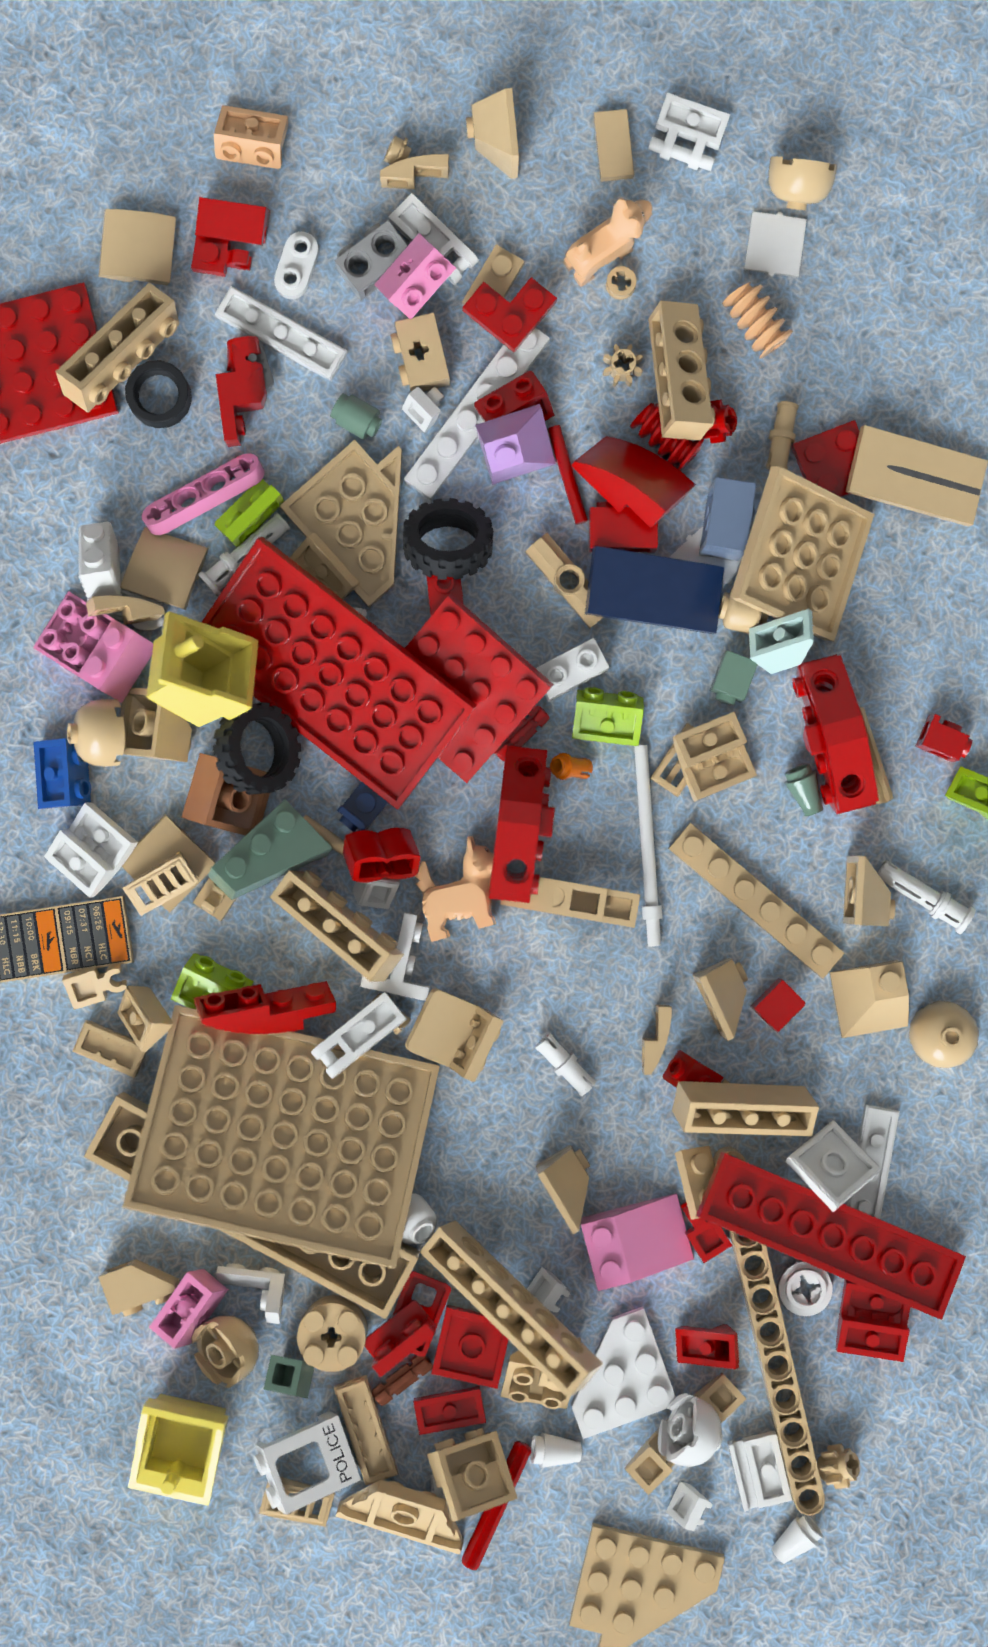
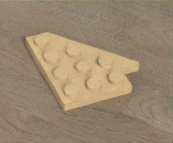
M354 440L284 501L280 508L306 538L316 533L360 582L353 590L370 608L394 587L402 449L397 446L382 461L376 464L357 441Z
M592 1523L569 1626L600 1633L598 1647H628L717 1592L725 1560L724 1554Z

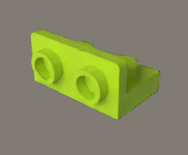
M262 479L257 485L249 488L214 524L237 548L280 507L284 499L272 485L269 486Z
M596 687L577 690L572 739L639 746L644 713L643 697L630 691H620L618 694L606 693L604 690Z
M193 953L182 969L171 1000L188 1008L196 1009L194 997L252 986L254 981L237 970H230L215 963L208 956Z

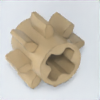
M615 344L613 356L604 354L603 361L610 366L603 370V376L611 375L614 378V387L618 385L619 381H625L628 387L632 385V375L639 377L642 375L643 370L636 367V364L642 361L643 355L635 356L632 352V344L627 349H620ZM621 359L624 364L629 363L627 371H624L622 367L616 368L618 360Z
M842 1444L828 1445L827 1451L821 1452L817 1462L821 1479L826 1481L827 1485L834 1484L835 1489L849 1488L850 1481H856V1477L860 1473V1462L857 1455L851 1451V1448L844 1449Z

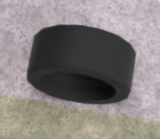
M162 360L147 361L137 366L128 377L125 386L126 402L132 413L142 423L154 428H169L179 423L188 413L192 402L191 388L183 373L173 364ZM156 375L169 377L178 388L176 404L171 410L162 414L148 412L139 400L141 385L146 379Z

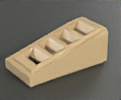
M179 851L122 888L140 916L193 887L199 883V879L181 851ZM174 866L178 868L184 877V880L180 883L171 871V868ZM165 873L173 885L172 888H166L159 877L160 874ZM151 879H153L162 893L157 897L147 883ZM139 886L143 888L151 900L146 904L135 890Z
M280 1477L286 1495H289V1493L295 1494L312 1486ZM265 1490L259 1514L326 1527L335 1492L321 1498L323 1501L319 1515L312 1514L315 1502L307 1505L306 1512L298 1509L285 1515L277 1507L272 1508Z

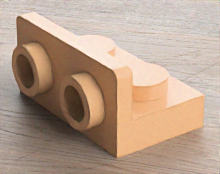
M222 105L214 131L215 157L220 160L280 169L282 165V147L288 129V116Z

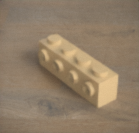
M148 283L56 371L63 395L87 413L96 405L103 403L109 392L119 382H124L142 360H146L152 355L157 345L165 338H169L174 334L179 325L175 301L154 285Z
M289 870L270 898L370 982L385 981L404 955L396 948L398 945L397 941L384 932L379 934L371 927L373 922L361 912L356 911L354 913L346 906L348 901L339 893L333 890L329 892L321 886L323 881L315 873L309 870L305 872Z
M678 1081L672 1112L683 1132L812 1136L819 1105L805 1086Z

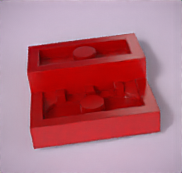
M845 1279L838 1319L836 1351L904 1362L910 1331L907 1324L911 1307Z

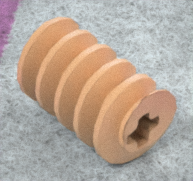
M751 282L732 292L722 304L724 307L734 306L729 315L733 319L741 317L737 327L740 330L749 328L744 338L748 341L756 339L752 345V350L755 352L764 350L759 357L761 359L783 345L793 331L792 329L780 331V327L786 320L784 318L773 320L772 317L778 308L766 309L765 305L771 299L770 296L759 298L757 295L762 290L763 285L751 287Z

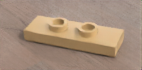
M367 1375L335 1385L334 1391L365 1486L375 1483L380 1479L384 1480L398 1475V1469L375 1399L372 1395Z

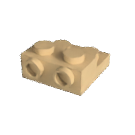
M482 1427L464 1433L465 1441L455 1444L454 1438L435 1443L436 1451L427 1454L437 1488H443L452 1521H458L518 1499L497 1430L484 1433Z

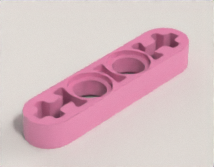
M251 453L240 455L151 503L144 509L142 520L152 534H166L257 485L264 477V468L256 455ZM225 482V485L219 490L211 491L215 484ZM196 498L191 505L181 507L187 499Z

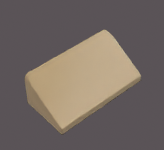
M127 986L117 1014L140 1051L146 1052L170 1030L173 1022L151 988Z

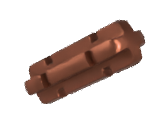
M415 1356L411 1359L412 1364L406 1363L385 1379L387 1383L383 1384L381 1382L374 1387L372 1395L376 1402L381 1406L386 1405L393 1399V1394L398 1396L419 1380L418 1375L424 1376L431 1371L433 1365L428 1356Z

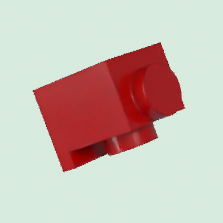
M932 714L928 716L915 747L950 762L959 761L961 757L965 758L973 742L969 738L970 736L962 733V727L956 723L943 720L942 724L939 723L940 715Z

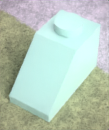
M810 609L749 628L750 659L770 674L801 665L814 642L812 611Z

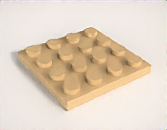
M771 466L730 598L776 619L810 609L812 611L813 635L823 640L834 642L874 514L781 466Z

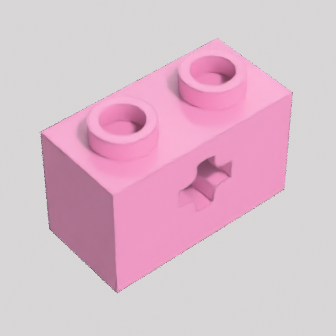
M419 233L374 285L391 303L408 318L412 319L456 267Z
M205 1269L188 1271L149 1328L173 1349L191 1345L194 1330L207 1322L229 1289Z

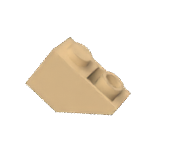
M137 1259L107 1269L98 1277L112 1315L123 1312L124 1317L141 1311L143 1309L142 1304L154 1300L156 1305L167 1302L180 1283L178 1278Z

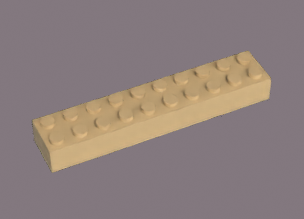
M125 1092L117 1095L84 1157L129 1181L149 1105ZM220 1230L384 1319H387L419 1259L420 1253L419 1250L402 1242L397 1266L393 1269Z

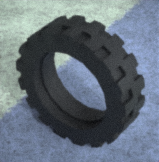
M449 498V501L435 499L430 504L425 502L419 505L417 511L413 509L409 513V520L405 519L403 550L407 561H411V566L415 570H422V574L428 577L435 575L441 580H447V577H454V580L462 579L463 575L469 574L471 576L478 572L479 567L484 568L488 563V558L492 556V521L489 517H485V511L480 507L474 508L473 504L468 501L461 503L458 502V499ZM455 527L467 531L475 540L463 549L444 551L428 546L421 538L424 534L436 528Z
M266 702L253 703L252 709L231 720L223 717L219 722L221 725L220 729H216L214 738L217 741L216 745H213V753L217 755L218 761L216 766L218 770H222L224 773L223 779L228 784L232 783L236 791H246V794L249 795L272 793L275 790H281L286 787V782L292 781L296 773L294 770L299 768L301 760L298 758V752H301V743L297 741L299 733L297 728L292 726V719L288 714L281 713L282 709L278 706H269L270 703ZM251 721H256L264 726L269 732L274 745L272 766L262 777L254 774L246 766L241 753L243 731Z

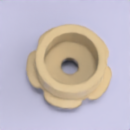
M394 136L383 161L393 164L407 159L412 149L407 146L408 138L405 137L403 140Z

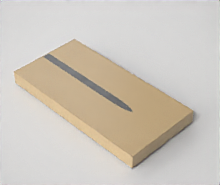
M864 425L860 427L845 492L969 527L974 524L988 460Z

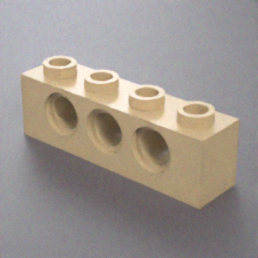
M660 300L648 320L662 438L700 441L709 428L713 426L715 420V411L711 407L709 395L711 380L707 377L706 372L707 350L703 348L702 340L704 323L699 316L698 304Z

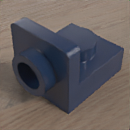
M361 782L345 803L337 809L342 814L339 821L353 832L358 828L360 830H367L388 802Z

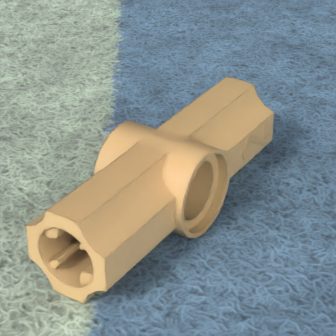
M548 533L540 537L525 551L528 557L550 581L555 591L567 601L589 629L603 618L585 614L589 581L585 578L582 569L573 564ZM565 572L574 574L577 578L576 588L565 589L562 587L559 579L560 575Z

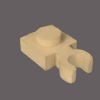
M112 964L101 974H99L96 966H92L64 975L62 981L73 1009L76 1010L105 1001L107 990L114 993L124 991L127 988V980L116 982L111 978L112 975L121 973V964Z

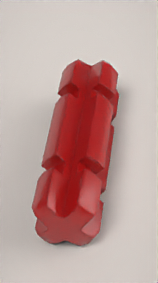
M538 705L535 706L528 713L529 717L527 719L524 718L494 753L500 760L505 762L507 745L522 747L538 732L536 730L538 726L542 728L549 721L550 717L544 709Z

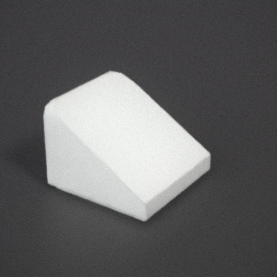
M385 877L374 882H355L353 894L358 905L389 910L400 881Z

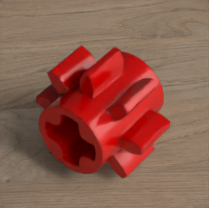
M722 400L710 401L711 407L715 411V420L713 426L703 436V439L710 438L711 444L726 442V436H732V432L736 430V412L729 404L723 405Z

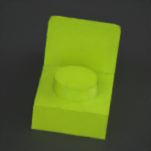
M960 766L945 796L951 801L979 812L988 820V777Z

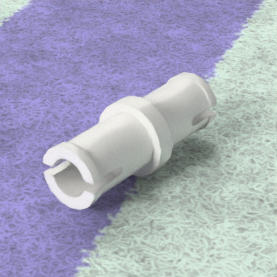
M548 1033L539 1041L540 1043L536 1044L535 1049L555 1067L554 1072L558 1076L562 1075L576 1089L580 1096L585 1095L592 1089L591 1085L594 1086L597 1081L577 1062L578 1057L574 1053L569 1054L551 1033Z

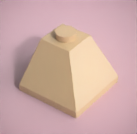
M505 88L472 104V117H466L467 138H474L475 150L511 179L518 178L519 150L512 88Z
M131 688L122 702L120 716L124 717L125 725L123 755L187 762L191 749L190 739L192 732L188 721L146 698L147 688Z
M847 856L843 923L889 926V919H894L896 909L895 900L891 899L890 890L866 856Z
M727 958L692 975L720 1036L729 1041L735 1037L747 991L743 982L747 981L748 978L740 962L734 964L733 959Z
M892 960L829 972L841 1038L908 1026L909 992L902 961Z
M568 1145L537 1164L536 1169L538 1177L571 1232L575 1234L580 1229L589 1176L585 1169L589 1168L590 1164L581 1149L574 1151L572 1146Z

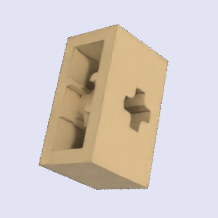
M434 312L413 317L412 319L396 321V333H392L390 336L395 354L401 353L404 365L398 366L402 385H409L411 392L416 387H419L424 392L434 387L449 386L450 377ZM421 348L424 354V360L420 361L415 356V349Z

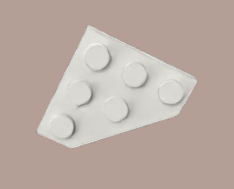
M643 1306L611 1318L605 1335L594 1354L604 1364L584 1388L576 1393L571 1406L582 1438L585 1439L665 1410L676 1398Z

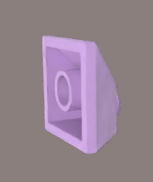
M540 404L475 425L492 485L556 464Z

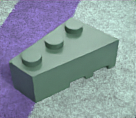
M284 800L211 867L208 877L233 900L286 875L289 870L297 871L307 864L327 857L333 847Z

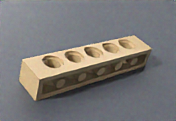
M456 1220L440 1226L421 1249L420 1253L567 1398L583 1389L604 1364Z

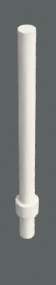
M648 745L634 746L645 898V906L642 907V918L646 920L648 947L661 946L659 919H663L662 905H658Z

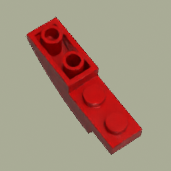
M327 981L270 993H264L261 984L194 997V1004L202 1025L234 1033L273 1034L303 1030L304 1019L336 1012V1001Z

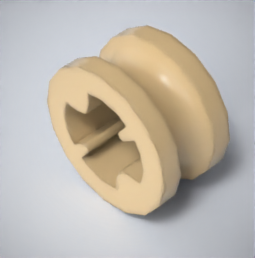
M615 267L607 276V292L614 299L624 300L629 298L635 290L636 275L628 267ZM620 275L624 276L625 282H630V287L626 285L623 291L618 290L616 284H612V280L617 281V277Z

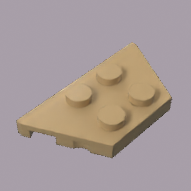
M380 1479L339 1502L335 1517L459 1555L461 1553L464 1540L456 1521H452L447 1501L431 1492H420L404 1487L399 1482H387Z

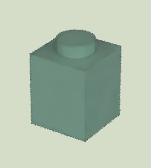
M727 650L724 652L710 688L711 692L716 693L715 699L729 705H734L735 701L740 703L744 701L758 664L747 657Z
M271 1355L263 1389L308 1399L314 1367L309 1366L305 1361Z

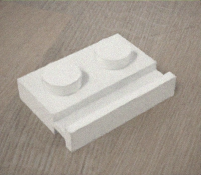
M775 1430L744 1437L738 1441H727L744 1512L755 1507L763 1508L792 1501Z

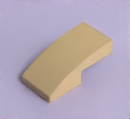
M449 154L421 155L393 163L380 170L381 188L415 189V176L449 178Z
M95 596L86 603L88 616L122 612L124 625L158 620L165 614L164 607L128 596Z
M656 1005L655 1038H642V1073L644 1075H651L664 1052L671 1025L672 1007L670 1005Z

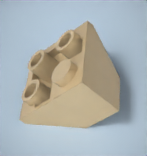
M520 1350L510 1355L500 1397L508 1398L517 1403L530 1402L541 1404L550 1409H567L570 1398H567Z

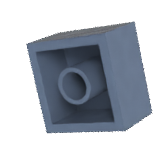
M718 477L714 479L708 490L699 555L735 561L740 560L744 554L752 529L750 527L751 520H753L754 514L757 513L760 504L761 494L755 493L757 483Z

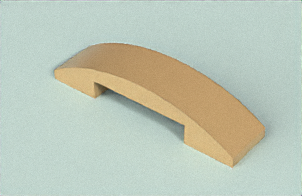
M723 1373L715 1377L693 1395L711 1404L722 1423L746 1400L743 1394ZM659 1428L624 1468L648 1495L673 1472L671 1467L675 1465V1463L666 1460L667 1457L659 1452Z

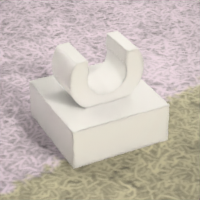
M416 387L408 394L402 410L425 433L435 424L441 412L438 408L440 406L439 402L444 398V395L436 387L427 394L419 387Z
M541 1267L527 1288L537 1300L552 1312H559L560 1308L556 1305V1302L561 1295L565 1297L570 1295L566 1289L567 1287L553 1273Z
M680 1481L666 1513L684 1529L695 1531L697 1525L704 1524L705 1520L701 1516L706 1507L711 1509L712 1503L692 1485Z

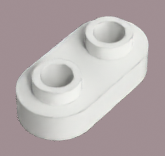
M296 232L285 243L274 276L276 289L284 298H300L308 289L319 256L317 241L311 234ZM306 244L308 247L305 252L299 253L295 250L297 245ZM294 275L297 277V280L293 284H287L285 282L286 277Z

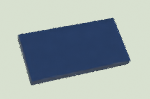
M595 546L592 549L585 614L715 634L717 633L724 567Z

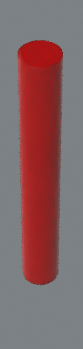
M561 426L549 427L548 433L575 525L586 523L588 518L573 467L571 466Z

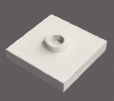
M834 1120L789 1155L785 1161L833 1212L881 1171V1168Z

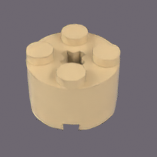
M328 1295L315 1301L304 1313L297 1332L298 1348L305 1363L326 1372L341 1371L354 1365L365 1346L368 1333L366 1316L354 1302L340 1295ZM330 1327L335 1328V1333L338 1334L336 1339L330 1338V1334L327 1333Z

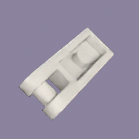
M412 193L388 216L389 221L410 242L420 233L445 258L452 251L459 256L453 263L456 269L447 278L453 285H456L462 279L461 274L468 267L472 268L479 261L476 255Z
M384 992L316 1046L311 1053L316 1060H322L328 1068L326 1070L327 1074L333 1079L407 1019L388 994ZM337 1044L346 1053L340 1059H337L331 1051Z

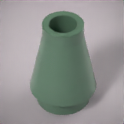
M810 764L795 767L785 773L787 781L784 783L803 810L805 816L814 815L824 809L821 803L816 770H812Z

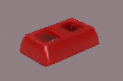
M412 1271L402 1289L393 1315L412 1301L414 1289L417 1284L421 1283L436 1290L433 1304L429 1307L421 1305V1307L433 1320L437 1328L450 1295L451 1287L447 1283ZM433 1336L413 1351L412 1354L424 1357L427 1354Z

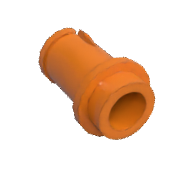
M560 753L551 760L550 769L552 770L551 773L559 780H566L569 777L587 779L590 775L581 772L592 773L593 765L588 758L571 757L567 753Z

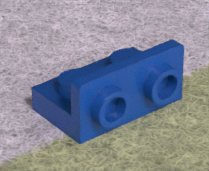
M67 738L33 742L38 809L83 806L84 803L91 802L89 765L76 753L74 744H69Z

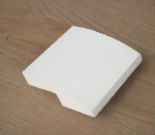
M89 802L83 804L68 830L59 831L44 857L88 897L92 898L119 871L138 842L94 803Z

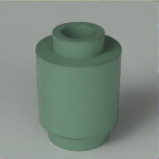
M344 393L340 395L330 414V417L336 420L337 425L363 440L368 435L374 437L383 421L379 418L380 410L354 395L347 396Z

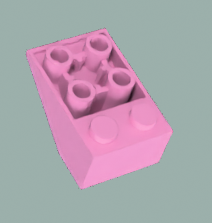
M68 591L33 648L122 703L151 658L153 643L107 614L88 616L87 602Z

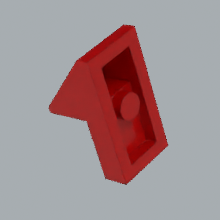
M722 1324L712 1329L690 1326L675 1328L678 1363L728 1369L739 1368L738 1333L727 1324Z

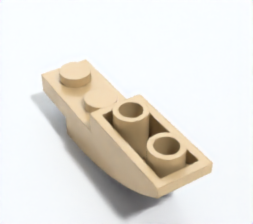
M540 877L538 894H531L530 903L501 900L500 905L635 928L640 894Z

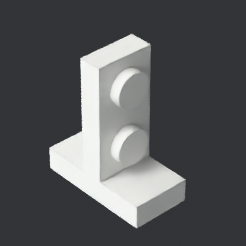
M404 913L397 949L404 955L392 970L391 976L387 977L385 981L370 982L362 976L360 987L426 1001L430 986L405 981V975L412 976L416 956L410 955L412 943H419L423 923L417 922V914Z

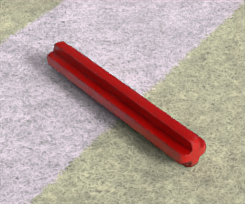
M521 1441L514 1443L506 1460L514 1488L531 1454V1447ZM508 1502L483 1511L462 1557V1564L471 1570L479 1568Z

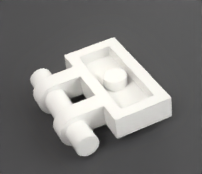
M667 93L655 128L666 132L667 135L665 141L652 136L648 150L659 153L660 158L668 161L671 157L688 163V167L697 170L699 167L711 171L715 158L705 155L703 152L705 146L716 150L719 149L730 114ZM677 136L695 142L694 149L690 150L676 145Z

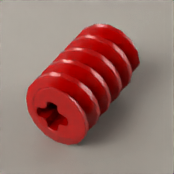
M650 403L630 424L631 429L642 425L638 436L644 438L651 434L648 446L654 447L661 444L658 455L663 457L670 453L668 462L672 465L680 462L678 467L680 471L699 453L704 442L703 438L700 441L696 440L694 442L687 439L662 438L658 403Z

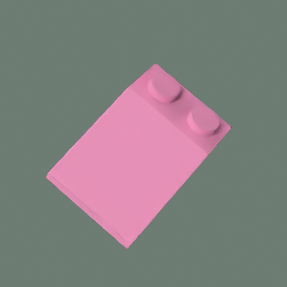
M677 1193L585 1216L581 1219V1227L598 1291L632 1283L694 1259L689 1239L685 1234L686 1227Z

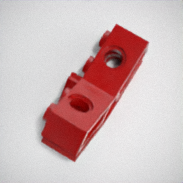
M835 654L801 663V665L797 666L796 678H792L796 697H802L805 707H802L803 718L806 724L804 726L803 739L806 749L815 758L818 773L823 774L825 784L820 785L824 804H829L836 814L876 805L879 797L868 735L841 655L837 656Z
M507 745L489 899L530 903L531 894H538L540 874H534L535 861H542L544 841L538 840V836L552 837L555 807H548L549 794L543 793L544 787H550L552 771L550 767H546L547 750ZM519 859L526 864V868L520 873H514L508 869L507 865L510 861Z

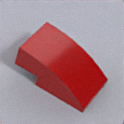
M605 436L571 464L619 513L629 506L650 528L677 506L696 485L684 473L655 453L631 442Z

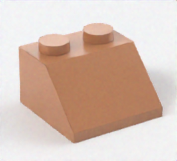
M200 753L181 818L246 836L262 821L270 793L249 795L246 794V791H236L232 783L228 784L223 779L224 773L222 770L219 771L216 766L217 757ZM247 766L254 774L260 777L267 773Z

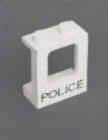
M331 1411L317 1416L319 1421L268 1444L263 1442L255 1444L258 1455L254 1456V1460L261 1476L266 1474L270 1487L265 1490L273 1509L277 1507L278 1510L287 1515L361 1480L339 1416ZM311 1442H317L328 1471L327 1478L293 1495H286L275 1464L277 1458Z

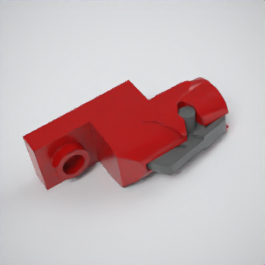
M243 336L228 340L227 373L215 374L224 441L228 447L241 446L240 436L246 435L243 415L237 416V413L263 409L267 398V390L274 384L263 344L256 336Z

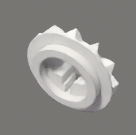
M796 1262L789 1268L784 1269V1273L778 1281L779 1297L782 1303L790 1312L799 1316L818 1314L826 1308L832 1297L833 1287L828 1273L805 1262ZM800 1276L808 1284L814 1283V1287L809 1289L810 1301H807V1298L801 1292H795L796 1288L800 1287Z

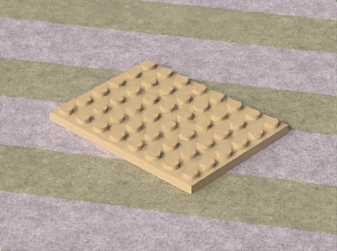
M175 1005L171 1017L173 1025L167 1033L122 1207L124 1209L395 1269L440 1066L368 1050L338 1076L331 1079L326 1072L328 1068L322 1060H316L311 1053L325 1039L296 1032L245 1034L218 1030L202 1025L196 1009ZM339 1044L331 1050L337 1059L346 1054Z

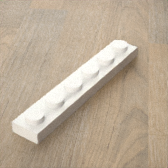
M535 328L515 353L503 345L405 476L404 481L429 500H432L478 438L475 425L484 421L477 412L474 403L526 373L549 343L550 338Z

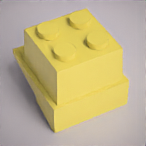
M168 611L164 616L162 636L153 642L146 698L198 727L221 717L231 720L252 709L258 640L225 627L218 629Z
M160 1394L156 1399L148 1398L141 1412L128 1488L209 1506L229 1415H225L226 1408Z

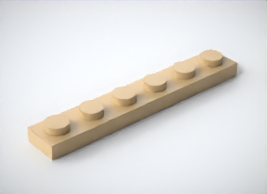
M691 823L687 825L668 848L820 978L824 979L845 954Z

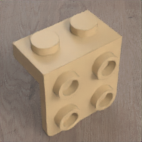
M434 988L430 991L405 1043V1047L410 1052L447 1066L463 1078L475 1082L478 1074L485 1066L486 1058L493 1043L500 1035L504 1020L485 1008Z

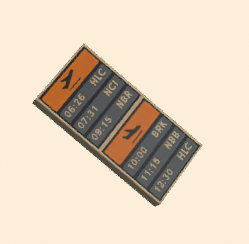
M125 896L0 914V983L74 972L92 966L100 968L112 964L134 962Z

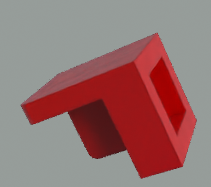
M778 978L750 1007L774 1031L779 1032L805 1006V1001L784 980Z

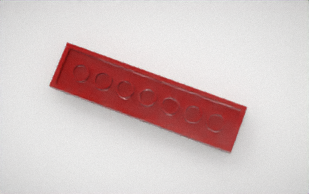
M724 1152L720 1153L696 1213V1216L940 1320L943 1319L966 1256L848 1205L842 1204L833 1212L813 1190Z

